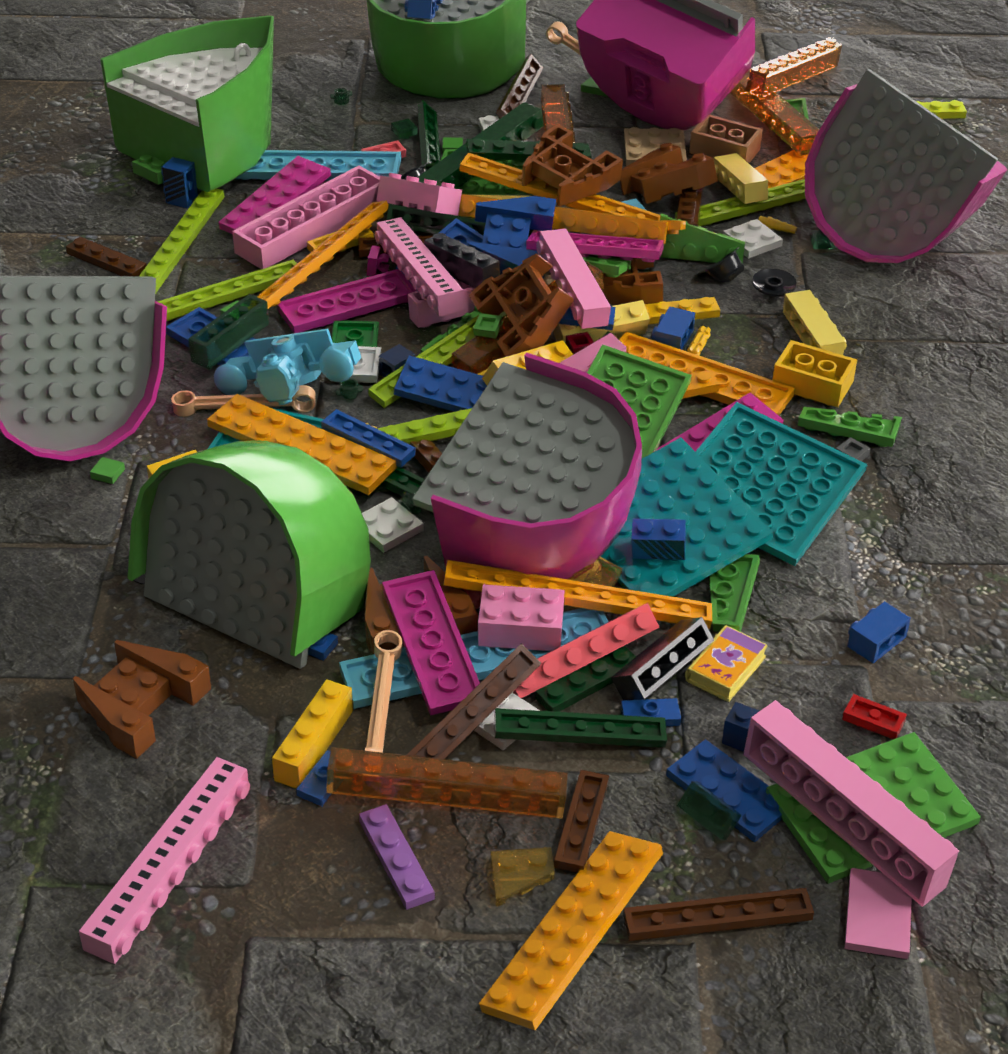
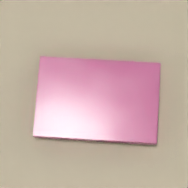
M851 868L844 949L908 959L910 953L912 898L882 872Z

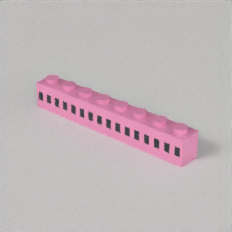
M400 217L377 222V231H375L377 244L383 247L384 252L388 253L391 261L396 263L399 271H402L406 279L410 280L414 289L419 291L422 299L427 301L430 309H433L438 316L465 311L464 290L405 221Z
M216 757L79 930L84 951L116 964L122 954L124 955L130 950L133 940L138 933L146 929L154 912L158 907L161 908L165 904L170 891L175 885L181 883L186 870L192 863L197 862L206 844L216 837L222 823L232 816L238 802L248 795L250 783L246 768Z

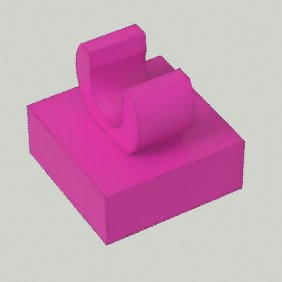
M372 245L367 263V276L376 275L378 270L388 272L389 265L382 262H388L390 256L385 253L380 254L381 247Z

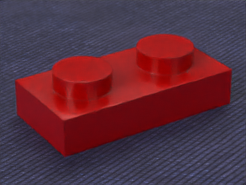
M853 694L843 712L842 720L888 738L896 739L905 723L907 714Z

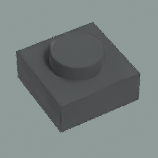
M851 437L836 448V450L859 461H863L870 453L868 446Z

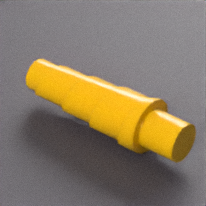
M760 216L758 219L772 230L775 229L793 234L797 231V227L770 216L768 218Z

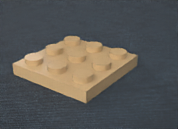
M624 128L626 166L651 151L660 148V145L664 143H672V145L681 147L683 162L686 161L684 130L677 128Z

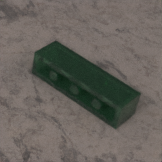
M249 294L188 339L191 362L206 369H211L244 344L246 340H249L269 325L267 301Z

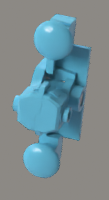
M328 329L246 340L244 343L249 356L230 358L226 364L219 366L214 373V382L217 388L226 395H241L247 388V380L256 379L254 382L255 387L259 388L261 394L269 402L276 401L279 405H285L293 400L292 397L299 390V386L316 380L321 372L326 378L334 382L348 380L353 374V365H356L361 359V354L356 340L333 343Z

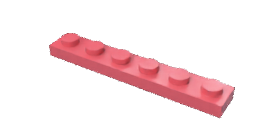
M643 604L538 657L537 659L541 662V665L513 693L523 698L660 628L649 604Z

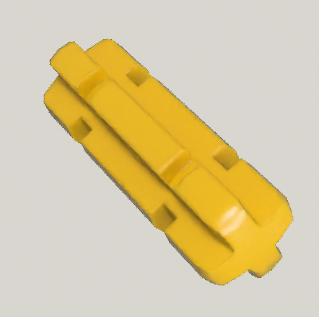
M705 326L699 327L687 351L700 355L710 337L711 329Z

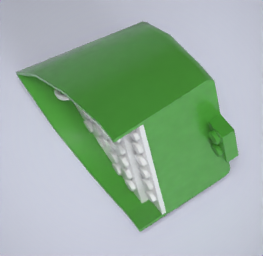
M274 16L213 21L162 34L100 59L114 143L118 151L136 159L132 161L133 173L159 185L163 183L162 166L172 157L194 162L197 188L210 192L227 184L257 165L271 143Z

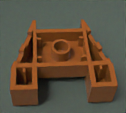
M557 123L543 133L540 143L536 144L534 152L524 162L522 186H526L536 178L543 180L558 189L557 206L560 207L608 190L621 180L622 158L606 150L592 160L572 148L574 132Z
M664 143L660 145V148L651 151L622 169L620 185L623 195L633 191L644 196V201L647 204L661 200L662 197L674 193L675 196L682 194V189L690 187L692 190L703 188L717 182L718 179L713 157L704 155V153H698L693 155L691 159L683 162L681 147L672 145V143Z
M537 253L523 260V264L513 269L509 267L503 270V274L496 278L491 276L484 280L469 294L478 311L483 314L498 316L505 311L513 324V327L497 341L506 357L543 346L574 301L573 297L559 287L551 292L542 276L553 266Z
M633 258L631 260V269H627L618 277H607L605 273L601 272L592 274L609 304L620 305L641 300L644 301V304H652L663 301L661 272L638 273L637 270L654 267V262H644L642 258Z
M424 556V572L435 571L460 635L478 631V613L470 596L462 588L443 585L445 572L428 556ZM370 568L367 584L365 631L366 643L370 654L373 655L374 639L379 632L392 630L399 634V631L382 590V584H379L373 568ZM390 642L379 645L384 650H393L397 647Z
M116 640L114 645L118 664L94 686L77 676L73 678L77 702L87 714L90 713L96 720V724L101 731L106 732L111 743L116 748L137 759L156 741L153 720L149 715L171 695L194 706L211 690L209 666L187 654Z

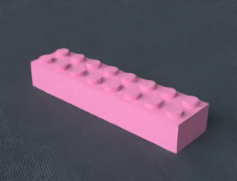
M358 165L232 231L234 253L260 269L270 267L307 247V241L339 230L369 204L379 202L376 200L380 176Z
M776 700L751 717L744 750L745 757L922 907L947 887L959 850L949 840L944 839L926 821L916 816L903 802L894 798L877 781L872 780L855 763L849 761L833 745L827 743L810 726L805 725L789 709L783 707Z

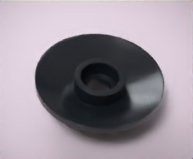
M763 269L754 274L752 284L756 290L763 294L783 296L795 290L796 279L792 274L784 270Z

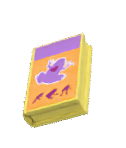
M725 625L714 636V641L687 668L685 672L686 681L729 702L766 658L764 652L767 644Z

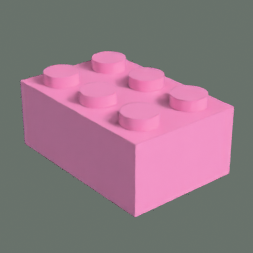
M483 584L478 620V646L516 649L522 643L528 650L552 651L560 647L565 590Z

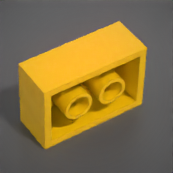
M790 340L774 365L772 380L795 387V395L829 406L839 407L854 381L857 359Z

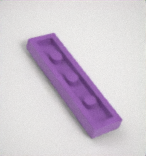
M387 804L360 813L359 822L406 910L434 900L435 892Z

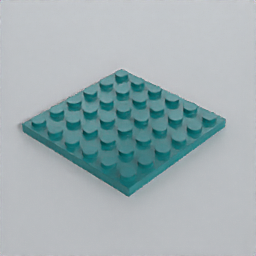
M738 402L734 404L696 450V453L772 530L773 539L758 548L793 566H796L867 468L866 463Z
M680 437L642 458L641 472L627 520L615 541L598 560L623 589L674 597L773 539V532ZM633 518L686 520L685 560L632 559L631 535Z

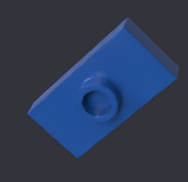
M677 698L621 701L622 715L665 718L666 726H681V715Z
M327 750L296 789L297 796L323 806L351 770L352 760Z

